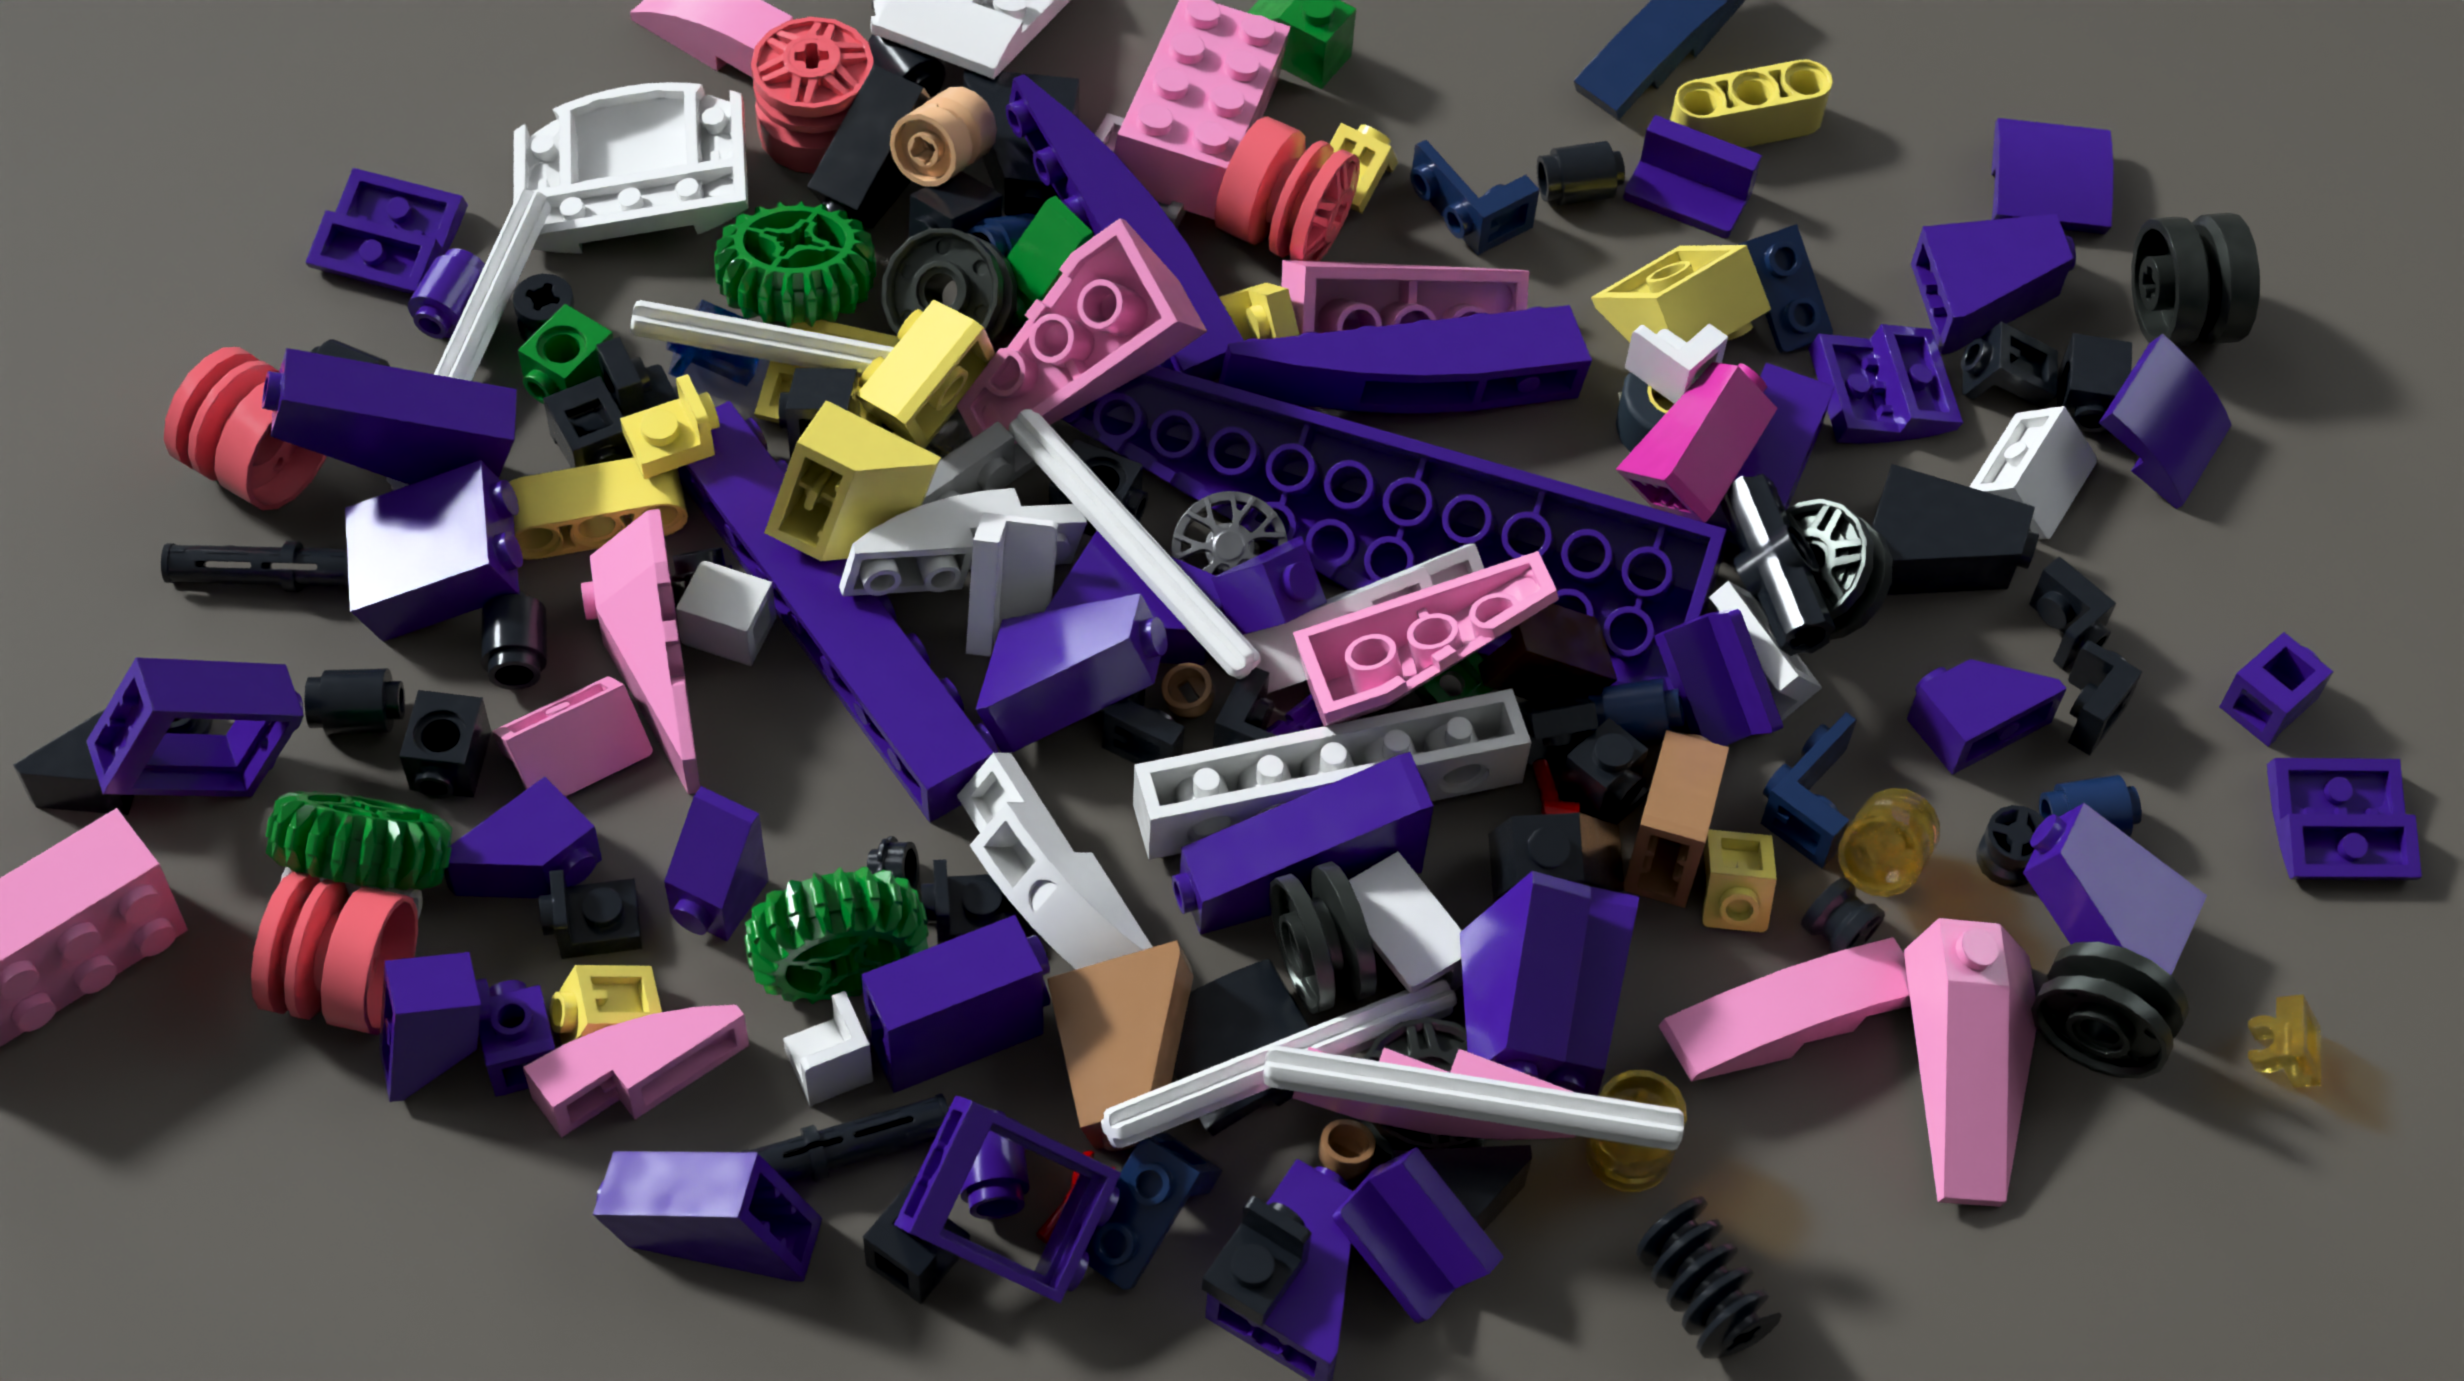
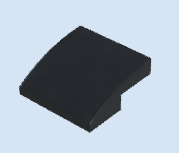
M1269 959L1231 972L1190 992L1174 1067V1074L1177 1080L1310 1028L1278 971ZM1269 1088L1200 1116L1199 1119L1205 1130L1215 1136L1270 1100L1279 1107L1293 1098L1294 1091Z

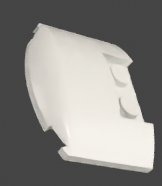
M872 0V9H875L876 15L871 16V33L994 79L1070 0Z
M666 82L625 86L584 96L554 108L553 112L557 120L549 123L531 136L525 124L514 131V201L520 191L528 189L533 192L539 191L546 195V201L551 205V210L534 244V250L582 254V243L694 225L698 235L720 226L749 208L744 100L741 93L730 90L729 102L714 96L705 95L702 84Z

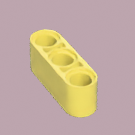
M1796 60L1691 80L1678 88L1670 121L1742 148L1806 136L1814 133L1821 126L1833 83L1832 76L1828 69L1818 62Z
M634 457L530 475L509 482L516 494L519 505L518 515L513 516L515 537L520 545L523 559L526 560L542 559L601 548L648 510L660 509L664 536L677 532L687 523L688 514L678 468L644 479Z

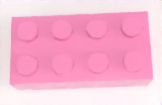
M1179 0L1117 134L1114 150L1118 158L1157 202L1170 205L1172 201L1183 203V210L1215 220L1214 211L1217 195L1225 171L1246 132L1264 115L1280 76L1291 26L1269 20L1264 16L1252 15L1217 4L1212 0Z
M117 808L0 878V1047L24 1032L41 1028L62 1008L85 994H92L102 990L113 981L117 974L146 956H154L163 952L178 936L188 931L160 864Z

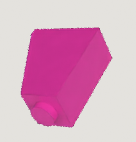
M1712 362L1621 462L1616 470L1652 508L1706 523L1714 514L1778 408L1763 393L1767 389L1764 380L1750 367L1742 363L1737 366Z

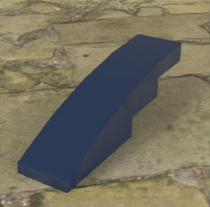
M1651 0L1574 79L1576 91L1619 121L1650 85L1658 89L1688 53L1696 58L1746 0Z

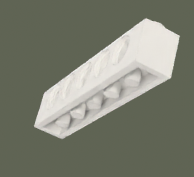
M1512 689L1135 764L1133 807L1147 856L1150 860L1181 853V847L1407 752L1412 754L1431 801L1523 783L1531 740Z

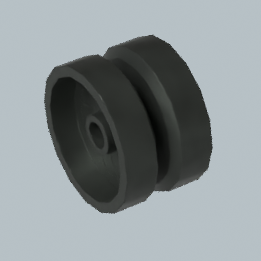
M2239 214L2200 215L2192 223L2188 218L2178 216L2151 218L2141 226L2134 243L2131 263V291L2135 315L2141 333L2148 343H2151L2161 334H2164L2177 347L2189 346L2198 338L2200 341L2208 344L2240 342L2249 335L2256 320L2260 299V268L2257 249L2250 228Z

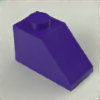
M1302 536L1293 538L1212 578L1227 619L1242 635L1286 624L1327 603Z
M1969 659L1950 670H1947L1945 667H1939L1924 676L1915 687L1916 695L1907 720L1951 775L2050 724L2067 688L2056 678Z
M544 776L449 847H452L448 868H445L444 876L448 888L456 896L539 898L541 895L551 894L549 871L563 869L567 886H575L592 873L596 864L602 860L595 826Z
M700 786L693 797L664 884L670 914L678 924L692 933L704 935L708 932L728 941L769 881L760 815L747 807Z
M470 952L385 961L379 1050L389 1102L405 1100L477 1050L479 1022L490 1020L491 1001L486 978L475 979Z

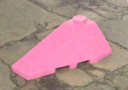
M1119 218L1070 254L1059 269L1063 274L1042 301L1036 299L1025 314L1028 318L1027 322L1007 348H1000L957 404V408L973 438L997 421L1009 431V424L1025 409H1031L1033 412L1039 413L1051 425L1157 367L1207 332L1180 281L1126 220Z
M1283 260L1281 287L1288 288L1299 334L1301 335L1307 332L1325 333L1352 330L1363 326L1379 327L1414 323L1422 319L1441 320L1468 317L1477 313L1494 314L1526 310L1529 271Z
M660 509L648 510L590 555L593 581L581 583L586 620H599L605 648L688 794H694L700 788L668 554Z
M1536 551L1293 632L1307 683L1323 726L1354 720L1387 708L1559 600L1547 568L1539 552Z
M1939 918L1904 949L1938 1203L2000 1207L2007 1200L2037 1029L2031 1012L2036 997L2030 958L2001 924Z

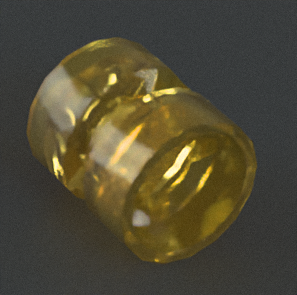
M1890 788L1875 793L1862 805L1856 817L1845 830L1839 843V863L1845 877L1857 889L1872 896L1890 897L1909 889L1917 882L1940 840V821L1935 809L1923 796L1908 789Z
M1629 1070L1615 1075L1604 1085L1600 1094L1601 1097L1677 1108L1684 1114L1685 1127L1687 1121L1686 1103L1679 1089L1666 1077L1652 1071ZM1587 1137L1585 1142L1586 1160L1593 1174L1607 1186L1622 1192H1641L1655 1187L1667 1176L1677 1150H1665Z

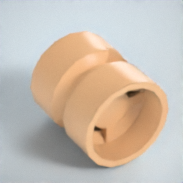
M949 87L897 121L890 137V149L893 160L899 170L912 182L924 187L939 186L990 151L996 140L997 126L995 116L988 103L976 92L964 87Z

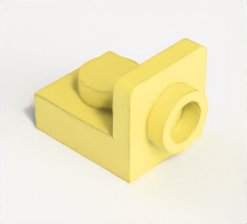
M1340 123L1330 145L1334 148V153L1343 149L1356 155L1360 160V175L1350 208L1363 213L1385 170L1393 173L1398 161L1392 146L1389 145L1390 139L1380 131L1367 125H1360L1359 129L1356 130Z
M1266 282L1219 297L1244 340L1253 338L1263 340L1300 335L1288 288Z
M688 374L676 378L679 399L620 418L624 437L644 479L715 455L711 430L720 427L718 415L709 393L697 394Z
M1709 829L1704 846L1706 893L1702 911L1703 925L1710 928L1751 932L1767 931L1777 880L1772 835Z
M575 965L559 992H555L552 996L550 1003L551 1027L554 1032L560 1033L562 1045L608 1026L650 1014L662 1013L652 966Z

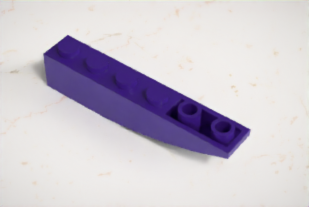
M1025 74L1015 77L1013 79L1009 104L1006 105V116L1014 134L1018 138L1025 137L1034 153V166L1041 181L1047 186L1052 184L1060 200L1093 232V237L1119 218L1126 220L1180 281L1207 330L1202 336L1158 366L1209 381L1219 378L1228 343L1242 342L1244 339L1189 245L1154 197L1111 149L1072 112Z
M1570 305L1548 308L1532 307L1521 311L1494 314L1477 313L1468 317L1441 320L1422 319L1414 323L1379 327L1363 326L1352 330L1325 333L1307 332L1299 336L1263 340L1253 338L1242 342L1228 343L1219 383L1289 404L1387 413L1462 412L1578 398L1592 359Z

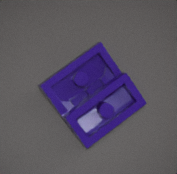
M1997 118L1995 122L1991 175L1995 176L1992 220L2058 214L2063 230L2106 234L2111 228L2113 208V147L2111 130Z
M352 168L336 212L325 210L305 263L313 269L414 294L435 258L445 255L450 248L468 205L462 195Z
M1881 324L1870 339L1818 334L1808 348L1818 381L1835 386L1827 411L1836 441L1839 443H1884L1920 439L1958 430L1963 424L1932 329Z
M2161 334L2148 344L2099 422L2139 456L2131 471L2176 509L2184 505L2232 425L2226 409L2207 379L2194 363L2164 334Z
M2274 758L2267 763L2272 812L2280 850L2290 879L2418 880L2422 878L2416 815L2405 813L2400 759Z

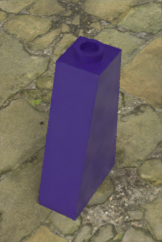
M286 348L279 373L267 372L262 396V409L273 411L271 437L411 485L482 460L499 478L515 441L517 389Z
M1411 752L1387 759L1181 847L1180 874L1172 876L1173 891L1181 913L1192 912L1200 935L1271 915L1269 891L1272 880L1284 875L1293 874L1300 880L1310 897L1311 869L1331 861L1337 864L1347 879L1350 880L1392 854L1399 852L1416 874L1422 873L1434 806Z

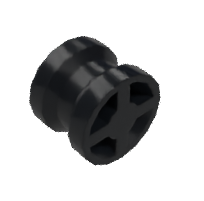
M542 273L526 278L515 288L512 297L515 313L518 317L517 325L520 337L524 342L535 334L564 304L575 309L571 286L563 278L554 274Z
M2011 805L2000 808L1991 816L1985 834L1976 850L1977 863L1982 873L1991 881L2002 886L2017 887L2029 883L2023 872L2034 851V848L2030 845V840L2035 830L2045 818L2037 811L2025 806ZM2006 844L2011 846L2010 852L2005 849Z
M1843 877L1832 883L1814 901L1804 915L1801 926L1811 935H1822L1830 942L1831 953L1864 945L1883 922L1885 912L1875 903L1865 904L1856 896L1855 885L1846 877Z

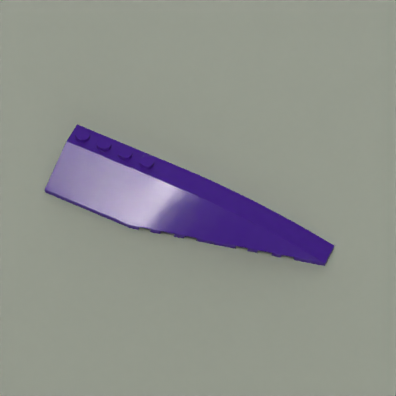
M1161 366L1147 371L1061 419L1125 458L1143 464L1145 470L1198 501L1208 495L1226 491L1247 493L1261 499L1281 519L1288 541L1300 536L1303 537L1315 571L1347 590H1357L1467 544H1476L1484 568L1538 551L1557 589L1559 600L1553 604L1595 617L1599 621L1617 677V681L1612 685L1665 678L1668 690L1674 689L1654 635L1705 614L1728 543L1727 530L1725 528ZM1231 503L1211 508L1233 521ZM1236 504L1237 510H1242L1245 505ZM1252 508L1240 525L1253 532L1266 520V517ZM1270 525L1265 532H1275V530ZM1265 540L1275 547L1279 546L1278 540ZM1506 632L1479 649L1477 653L1485 656L1491 655L1512 637L1511 632Z

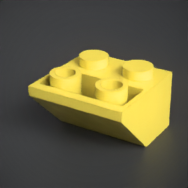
M826 400L796 443L764 533L819 561L848 559L852 544L870 530L896 515L923 504L941 457Z

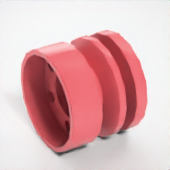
M819 17L800 18L786 21L769 30L755 46L751 60V73L753 77V91L756 98L757 129L762 148L776 163L795 172L815 173L874 65L869 43L855 28L835 19Z
M1268 116L1258 119L1244 135L1225 171L1214 211L1215 226L1221 231L1252 245L1262 242L1269 235V250L1281 258L1290 254V260L1321 261L1329 251L1348 216L1360 175V160L1356 155L1343 149L1334 153V148L1322 140L1313 143L1306 151L1305 135L1300 130Z
M223 347L200 361L187 374L174 394L165 418L164 442L167 451L174 459L192 470L194 469L211 481L218 480L219 485L260 510L278 509L294 500L312 482L327 456L271 437L273 411L262 409V396L267 372L279 373V371L240 347Z
M291 872L282 879L270 898L260 923L254 947L251 985L252 997L257 1008L280 1014L289 1011L291 1016L307 1020L313 1018L322 1009V1014L329 1025L379 1035L385 961L415 958L418 937V910L414 899L403 894L361 886L350 896L344 882L335 883L329 879H324L320 882L319 878L311 877L310 874Z

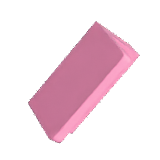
M610 676L492 731L501 753L514 762L526 790L545 776L565 797L649 757L653 752V748L625 685Z

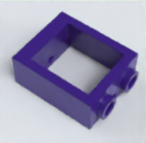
M136 657L86 742L103 794L252 797L268 771L274 767L277 757L293 732L299 728L304 717L303 702L300 694L294 689L286 664ZM175 718L235 720L226 735L166 733Z
M955 1095L894 1225L1061 1304L1066 1291L1072 1292L1075 1290L1087 1270L1089 1253L1085 1250L1096 1226L1102 1227L1105 1225L1116 1208L1120 1191L1115 1186L1121 1172L972 1100ZM989 1131L1079 1174L1035 1270L1027 1268L943 1228Z

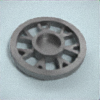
M1235 491L1219 492L1200 499L1188 508L1180 518L1173 534L1172 557L1183 561V559L1192 555L1205 552L1209 565L1202 570L1214 575L1215 571L1223 573L1258 556L1255 555V541L1278 540V545H1281L1288 540L1281 519L1267 503L1247 493ZM1231 503L1232 523L1217 525L1211 508ZM1236 504L1245 506L1242 510H1237ZM1253 508L1266 517V520L1255 531L1250 533L1240 524ZM1207 510L1208 515L1206 518L1199 516ZM1193 521L1211 530L1205 542H1198L1185 536L1188 527ZM1272 525L1275 532H1265V530ZM1182 543L1191 546V548L1182 552Z

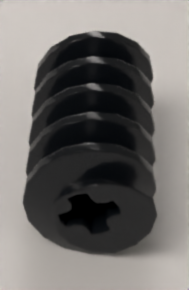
M1700 1196L1679 1204L1655 1222L1638 1244L1636 1254L1644 1265L1654 1266L1651 1278L1659 1288L1670 1289L1666 1301L1673 1311L1685 1312L1681 1324L1689 1335H1701L1697 1343V1349L1700 1354L1706 1359H1717L1745 1350L1759 1342L1774 1329L1782 1315L1775 1313L1759 1318L1756 1312L1767 1301L1769 1295L1764 1289L1747 1294L1742 1292L1741 1288L1748 1282L1754 1272L1748 1265L1728 1271L1726 1265L1736 1255L1738 1248L1733 1242L1713 1248L1710 1242L1720 1233L1723 1226L1718 1219L1698 1225L1695 1219L1708 1205L1704 1197Z

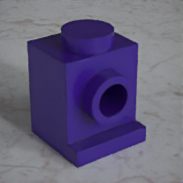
M2283 632L2237 672L2219 707L2269 747L2288 725L2320 697L2334 671L2322 663L2313 651L2301 646Z
M507 980L489 988L491 1017L490 1020L479 1022V1035L495 1097L529 1089L523 1067L556 1049L540 985L527 988L526 984L522 981Z

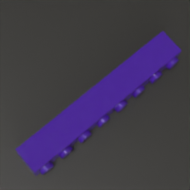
M730 401L715 407L720 427L711 430L715 455L679 467L681 484L746 573L772 582L776 614L929 823L961 806L962 803L957 795L993 752L999 753L993 737L983 724L978 723L974 726L963 712V701L954 684L946 677L939 680L929 667V656L920 639L912 632L905 635L898 626L895 610L886 594L881 596H842L839 585L847 559L819 561L764 533L788 464L783 459L775 462L767 451L768 446L764 434L754 419L748 418L744 420Z

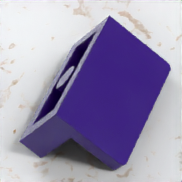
M1654 115L1646 130L1640 162L1625 187L1623 198L1625 201L1713 235L1728 238L1752 195L1762 155Z
M1738 608L1707 613L1654 635L1673 688H1679L1684 718L1690 734L1700 735L1712 743L1727 746L1750 735L1769 734L1783 728L1781 717L1743 615Z
M1417 1147L1375 1167L1333 1213L1334 1222L1412 1320L1418 1324L1429 1320L1456 1288L1490 1274L1504 1257Z

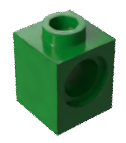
M564 304L518 349L523 374V385L528 393L538 402L544 404L543 398L598 376L602 378L596 345L614 339L612 331Z

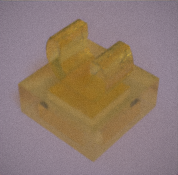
M2303 994L2276 997V1018L2261 1015L2248 1020V1028L2255 1040L2274 1039L2272 1045L2266 1049L2248 1051L2250 1063L2254 1070L2260 1073H2272L2283 1068L2294 1088L2321 1085V1026Z

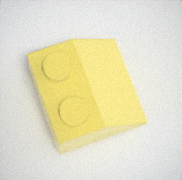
M1747 245L1678 246L1591 297L1595 308L1629 342L1631 341L1632 333L1638 327L1644 325L1655 334L1662 329H1668L1687 343L1709 323L1727 335L1728 340H1731L1749 332L1753 328L1751 321L1771 310Z
M933 300L924 312L917 309L909 315L898 331L897 338L900 340L885 359L879 356L869 364L859 380V386L862 388L856 394L865 410L903 439L924 449L958 409L957 404L996 354L982 325L936 300Z

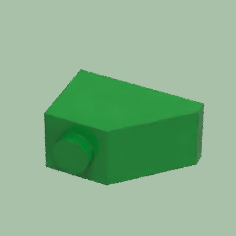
M1258 0L1247 12L1291 26L1281 69L1320 89L1329 82L1352 56L1356 8L1341 0Z
M1056 195L1044 203L1006 257L1011 264L1018 284L1017 310L1011 322V325L1014 327L1020 326L1022 328L1028 320L1025 314L1036 299L1042 301L1063 274L1059 269L1073 251L1093 238V232Z

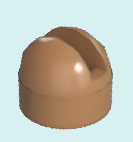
M1194 663L1179 664L1169 670L1162 681L1161 689L1168 708L1179 717L1195 719L1205 714L1212 707L1215 688L1209 673L1202 666ZM1187 682L1198 698L1191 703L1186 700L1178 689Z
M1339 1119L1329 1123L1322 1132L1318 1146V1159L1321 1166L1336 1172L1345 1181L1357 1179L1371 1164L1376 1147L1374 1135L1364 1124L1355 1120Z

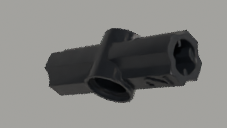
M1764 474L1754 477H1739L1732 482L1720 502L1740 551V554L1734 557L1736 570L1747 590L1762 604L1779 648L1789 656L1799 653L1812 654L1830 643L1829 637L1836 629L1813 576L1814 573L1819 571L1816 556L1803 535L1791 525L1774 482Z

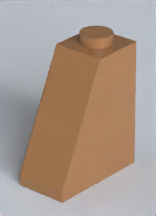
M1666 730L1625 877L1624 891L1679 907H1686L1706 843L1729 747L1712 743L1700 735H1683Z
M1178 940L1047 978L1079 1125L1095 1150L1105 1148L1110 1151H1119L1136 1146L1138 1142L1124 1148H1114L1111 1146L1107 1135L1103 1133L1101 1127L1104 1112L1110 1107L1168 1085L1172 1081L1193 982L1191 965Z

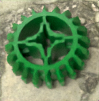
M801 201L797 206H785L778 202L777 207L772 209L758 206L755 208L753 216L746 214L738 215L735 224L723 227V236L717 240V250L714 252L716 283L719 284L720 294L726 296L728 307L741 309L744 318L751 319L760 316L763 323L785 322L789 328L794 323H807L810 327H813L815 321L821 319L836 322L838 312L844 314L855 313L856 304L868 301V293L874 287V277H876L875 247L872 244L871 234L863 230L862 221L849 219L847 212L844 210L829 212L826 204L808 207Z
M299 790L278 796V799L275 800L274 809L271 812V816L268 817L265 837H268L266 854L279 866L289 867L293 872L310 874L311 877L333 880L335 883L344 882L355 884L359 887L371 886L383 890L386 888H395L403 891L410 888L423 890L442 883L445 868H448L452 847L449 846L452 845L450 842L453 827L436 814L427 813L423 809L407 807L406 804L391 803L384 799L365 798L361 795L352 796L338 792L324 793L316 790L313 792Z
M839 867L831 874L820 875L814 872L812 878L802 882L790 880L787 883L786 890L771 891L766 894V902L752 908V918L745 922L747 935H745L744 940L749 968L754 972L756 983L764 985L767 994H781L783 1000L789 1002L806 998L811 1004H814L819 1000L832 999V995L845 991L848 997L860 996L863 993L861 974L928 949L927 937L929 933L924 903L920 902L918 891L911 889L908 879L894 878L892 872L886 870L872 874L868 867H861L855 872H844Z

